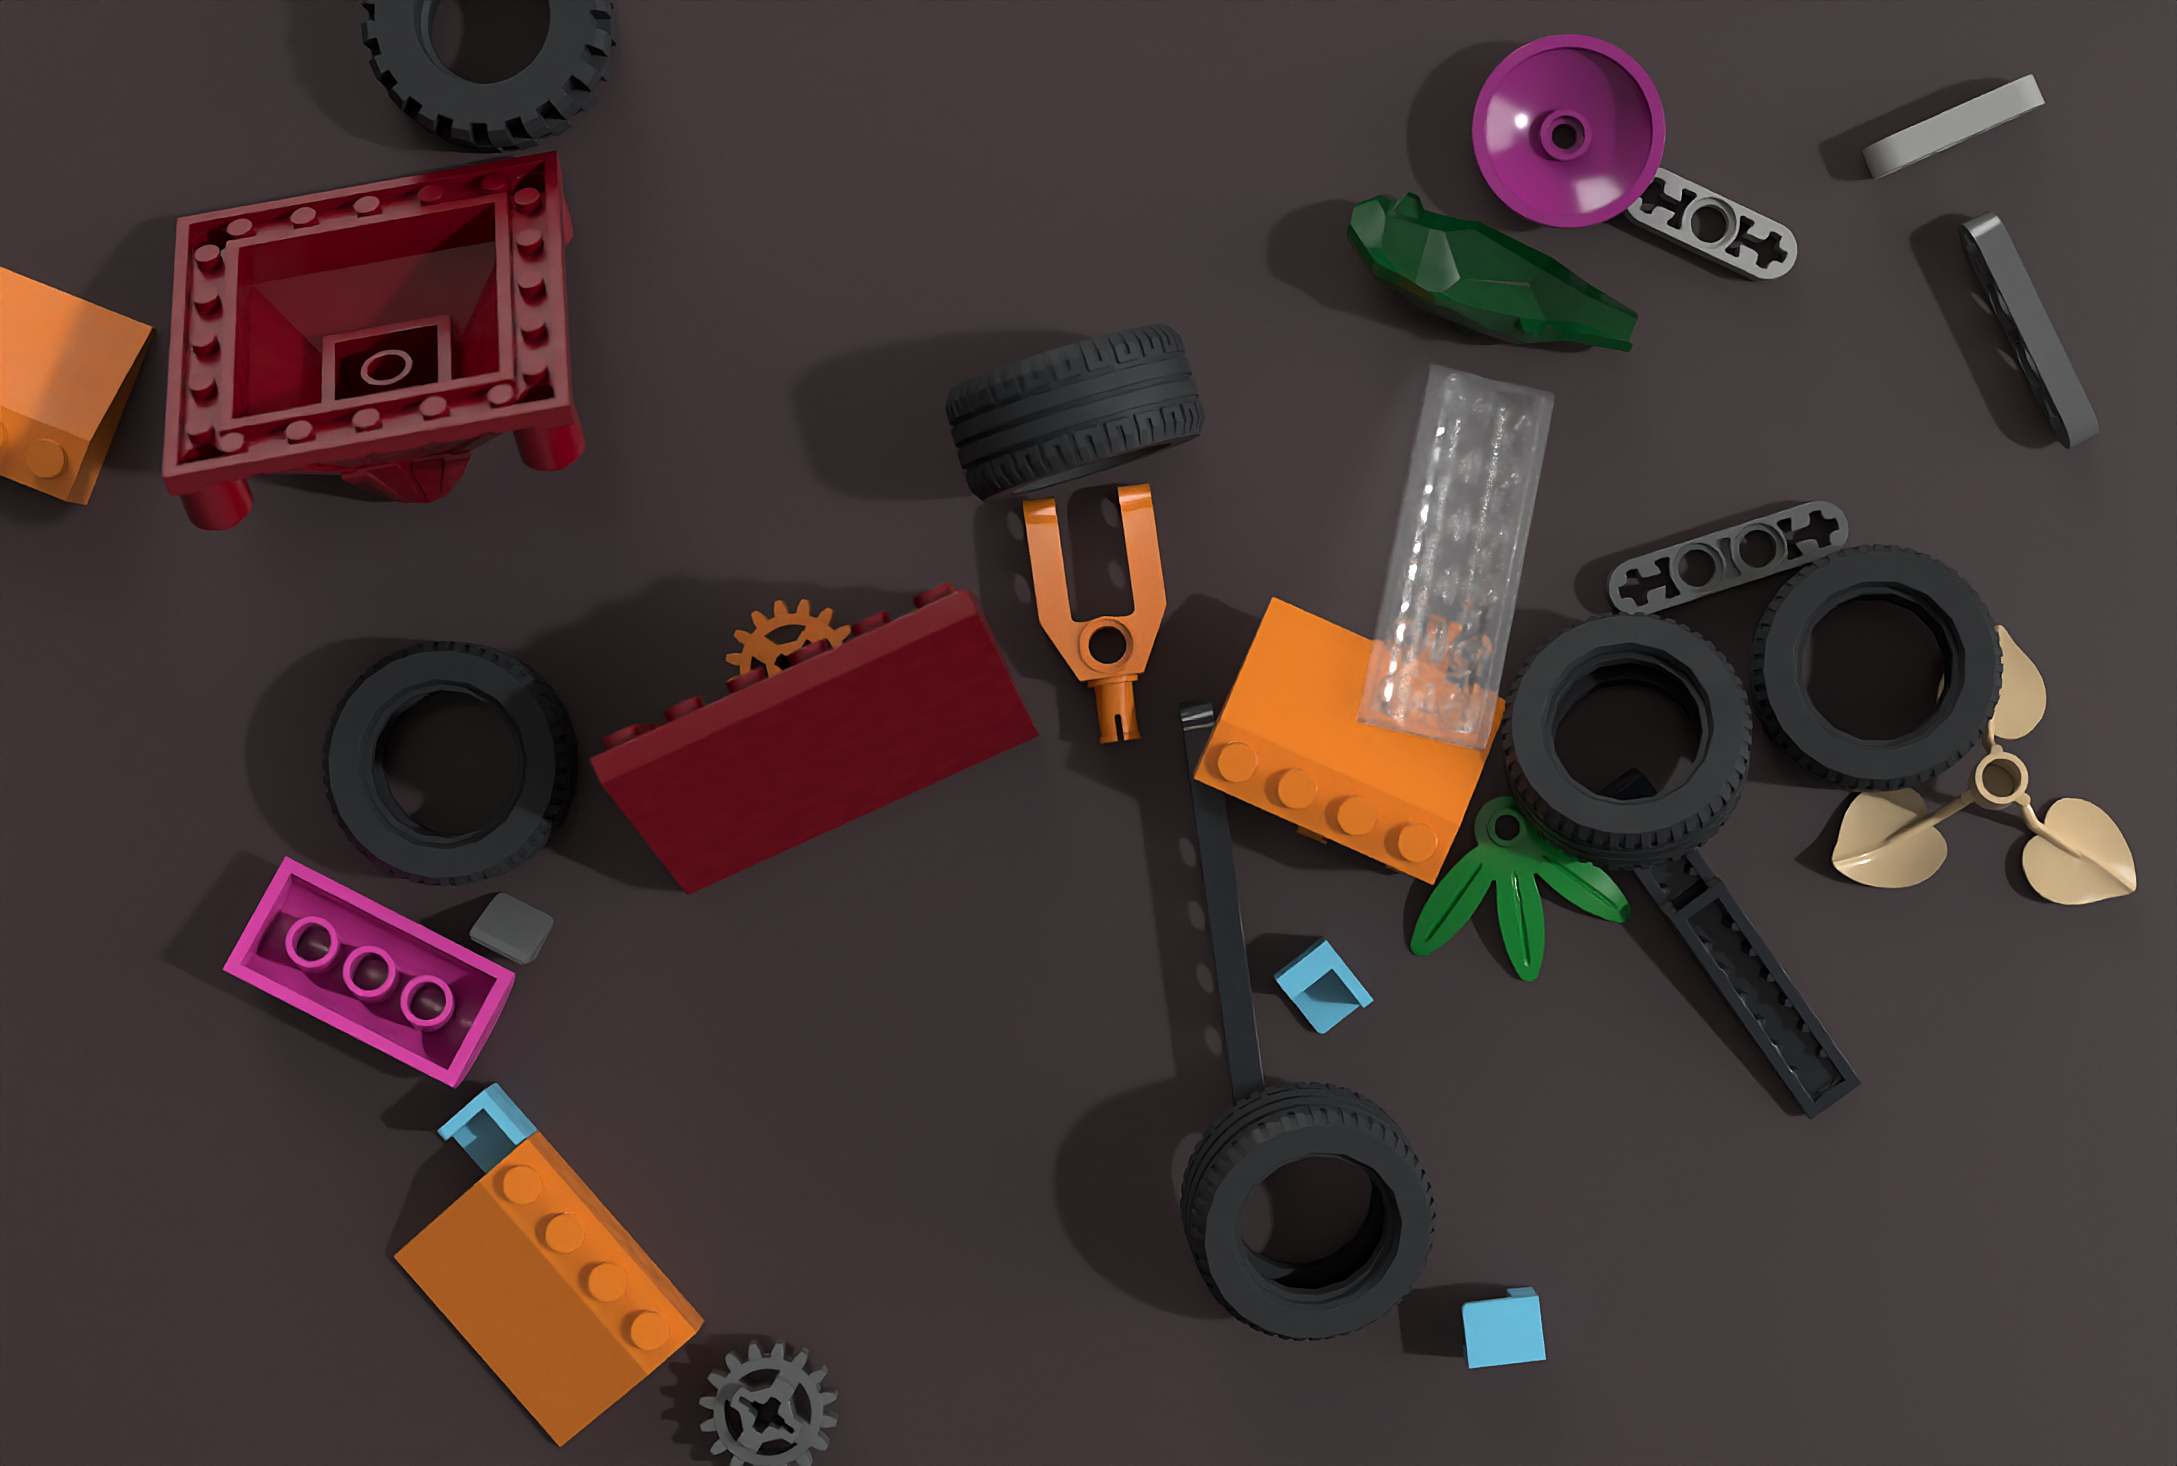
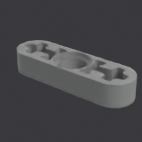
M2030 74L1886 137L1862 149L1861 152L1873 179L1876 180L2022 116L2044 105L2045 101L2033 74Z
M1658 167L1652 179L1653 182H1657L1662 186L1659 196L1674 205L1681 202L1682 193L1692 198V201L1682 210L1679 216L1677 229L1667 225L1668 220L1675 214L1674 212L1656 206L1649 214L1644 213L1640 210L1642 205L1640 197L1623 211L1625 217L1636 226L1756 282H1770L1786 274L1796 261L1797 243L1788 228L1663 168ZM1712 207L1723 215L1726 222V230L1719 241L1706 243L1699 240L1693 234L1691 218L1697 209ZM1740 221L1749 225V229L1744 232L1742 237L1754 243H1761L1768 236L1777 240L1774 245V251L1782 255L1781 262L1772 261L1764 268H1760L1755 264L1758 254L1742 244L1736 247L1735 257L1726 253L1725 249L1734 241L1738 234Z

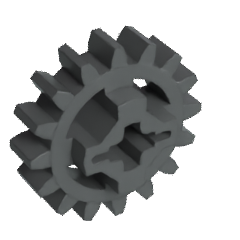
M758 1339L752 1340L749 1344L748 1358L743 1359L733 1349L727 1353L725 1360L730 1370L729 1373L713 1368L707 1379L713 1386L718 1388V1392H703L699 1401L700 1405L712 1409L714 1413L704 1418L700 1424L701 1431H717L719 1435L710 1449L713 1455L728 1449L734 1454L730 1466H742L744 1462L753 1464V1466H790V1462L793 1460L799 1466H811L813 1458L808 1448L811 1446L817 1450L826 1451L830 1439L820 1430V1427H836L839 1415L831 1410H826L824 1405L836 1400L838 1392L837 1388H821L819 1384L828 1371L825 1364L817 1366L812 1370L805 1366L809 1353L807 1348L803 1347L793 1358L785 1355L786 1345L784 1339L777 1340L771 1353H764ZM760 1369L779 1370L776 1377L755 1381L749 1376L743 1377L752 1371ZM799 1383H801L809 1396L811 1418L807 1417L808 1413L798 1406L795 1389ZM770 1397L776 1398L781 1403L778 1408L780 1416L773 1415L768 1422L758 1417L761 1408L759 1403L765 1404ZM728 1401L731 1402L730 1406L740 1413L743 1426L740 1436L737 1435L730 1423L727 1412ZM780 1438L791 1443V1445L776 1450L760 1449L763 1442Z

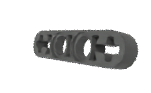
M1987 211L1960 224L1959 235L1965 252L2055 437L2064 448L2070 449L2097 436L2099 425L2093 408L2003 223L1993 211Z
M1823 500L1792 507L1624 561L1616 565L1607 575L1604 585L1605 597L1610 606L1618 613L1619 611L1628 612V615H1635V612H1644V615L1654 613L1813 562L1834 551L1837 552L1846 542L1849 532L1848 521L1841 509L1833 503ZM1815 512L1819 521L1830 519L1833 531L1824 535L1826 546L1819 548L1815 539L1794 543L1790 546L1797 554V557L1790 560L1787 559V540L1781 529L1777 526L1778 521L1786 520L1787 533L1808 526L1810 524L1809 513ZM1751 531L1765 533L1773 543L1774 552L1772 559L1768 564L1760 568L1747 565L1739 553L1741 539ZM1691 550L1704 552L1709 556L1713 564V573L1710 580L1701 587L1687 585L1679 575V561L1685 553ZM1661 558L1665 559L1666 579L1676 593L1674 597L1665 598V585L1644 592V604L1636 607L1633 598L1620 597L1618 587L1627 583V571L1634 570L1636 577L1639 579L1648 578L1661 573L1655 565V561Z

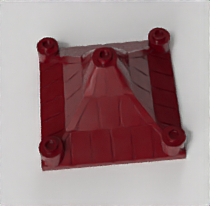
M557 151L177 218L162 478L170 497L180 496L188 519L195 527L204 530L223 531L239 524L251 511L254 502L246 478L255 476L257 473H260V475H341L342 480L354 486L406 504L431 503L441 497H445L455 488L466 469L472 450L508 431L513 432L522 462L531 469L548 472L559 471L568 467L579 458L584 451L586 441L572 397L566 260L564 252L565 246L573 238L574 227L563 192L562 168Z

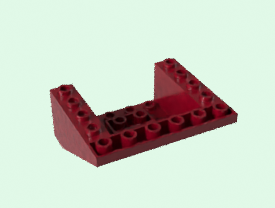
M949 582L944 583L912 598L916 611L891 621L887 610L850 626L854 639L829 649L825 639H822L787 655L792 667L767 678L763 667H760L725 683L730 695L705 706L701 695L663 711L667 720L666 723L662 724L660 722L648 725L647 723L641 725L637 723L605 737L601 742L606 752L591 758L590 761L602 786L684 892L690 895L1040 735L977 596L967 588L959 591Z

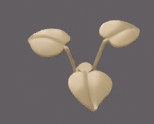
M1995 625L1994 628L1996 632H1999V643L2003 652V657H2001V663H2004L2002 689H1999L2000 698L1995 707L1993 718L1989 721L1987 729L1982 734V745L1988 756L1971 770L1967 783L1968 790L1928 815L1922 797L1909 787L1882 793L1862 792L1850 804L1843 816L1837 842L1831 857L1833 867L1838 872L1860 884L1885 889L1910 887L1930 878L1946 859L1947 844L1943 836L1933 825L1972 802L1989 810H2000L2013 803L2017 805L2027 827L2037 834L2025 845L2022 851L2021 862L2027 882L2041 897L2061 905H2084L2104 899L2129 895L2136 889V872L2131 852L2122 833L2112 819L2091 802L2082 799L2063 798L2051 805L2042 824L2038 821L2030 805V796L2024 793L2028 784V772L2025 765L2015 755L2003 752V748L1995 743L1994 736L2003 740H2016L2032 731L2043 717L2047 699L2045 685L2036 666L2015 644L2001 625ZM1944 673L1938 686L1937 702L1944 688Z

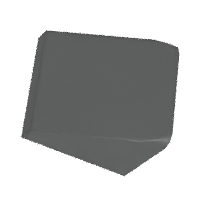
M500 892L492 899L473 925L469 935L472 936L471 939L520 965H524L536 959L553 926L554 919L550 915L517 898Z

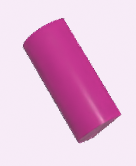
M287 856L282 861L222 969L453 1089L460 1085L483 1049L506 1004L515 980V973Z

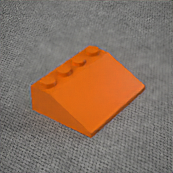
M0 267V475L64 501L87 505L156 328Z
M1272 596L1195 767L1193 776L1198 781L1433 885L1461 825L1503 718V711H1505L1506 700Z
M539 1130L514 1149L393 1256L559 1447L564 1445L693 1337L705 1321Z

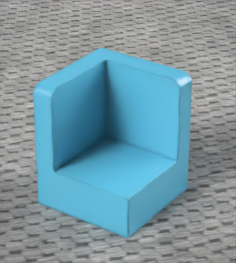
M1321 937L1273 975L1282 989L1320 1034L1326 1033L1360 1005L1365 1008L1374 1001L1324 937Z
M494 1083L483 1090L444 1124L437 1133L444 1141L453 1136L487 1174L528 1137L534 1134L537 1128L497 1083Z
M1532 1286L1506 1289V1298L1465 1302L1462 1305L1461 1311L1465 1345L1462 1347L1464 1360L1469 1369L1546 1360L1539 1296Z

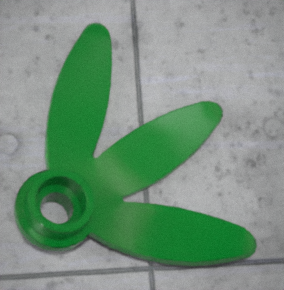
M1502 796L1488 801L1478 811L1473 829L1478 846L1456 863L1434 889L1418 918L1410 947L1412 952L1420 957L1427 956L1440 948L1469 920L1481 903L1491 882L1495 880L1498 921L1506 951L1519 977L1524 981L1530 982L1539 975L1545 946L1544 914L1539 891L1533 876L1535 873L1565 899L1603 919L1623 923L1629 919L1631 907L1618 886L1603 870L1592 866L1591 862L1585 864L1577 861V858L1574 856L1570 858L1563 854V850H1557L1550 846V841H1544L1537 835L1538 831L1536 829L1533 830L1527 823V817L1523 818L1519 806L1515 803L1514 799L1510 796ZM1510 816L1517 822L1518 832L1512 840H1503L1496 835L1494 826L1499 817Z

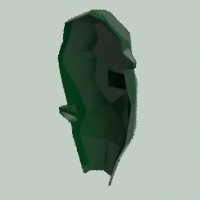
M1408 192L1399 200L1378 195L1354 206L1346 236L1352 248L1376 282L1426 312L1456 322V331L1458 333L1470 336L1481 332L1516 345L1571 341L1624 352H1630L1633 345L1629 342V339L1638 319L1637 312L1590 285L1551 256L1481 222L1462 220L1424 210L1419 196ZM1478 280L1508 281V282H1526V283H1529V286H1530V287H1528V286H1523V285H1514V284H1505V283H1496V282H1487V281H1478Z

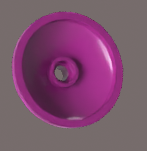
M1560 34L1540 38L1525 44L1508 55L1494 69L1482 87L1475 104L1471 124V142L1475 162L1481 177L1493 195L1505 207L1523 219L1541 226L1557 229H1578L1597 225L1617 216L1631 206L1643 194L1654 178L1662 159L1666 137L1665 116L1661 99L1645 70L1630 55L1615 45L1598 38L1578 34ZM1559 127L1569 129L1574 136L1573 146L1568 149L1558 148L1552 141L1554 129Z

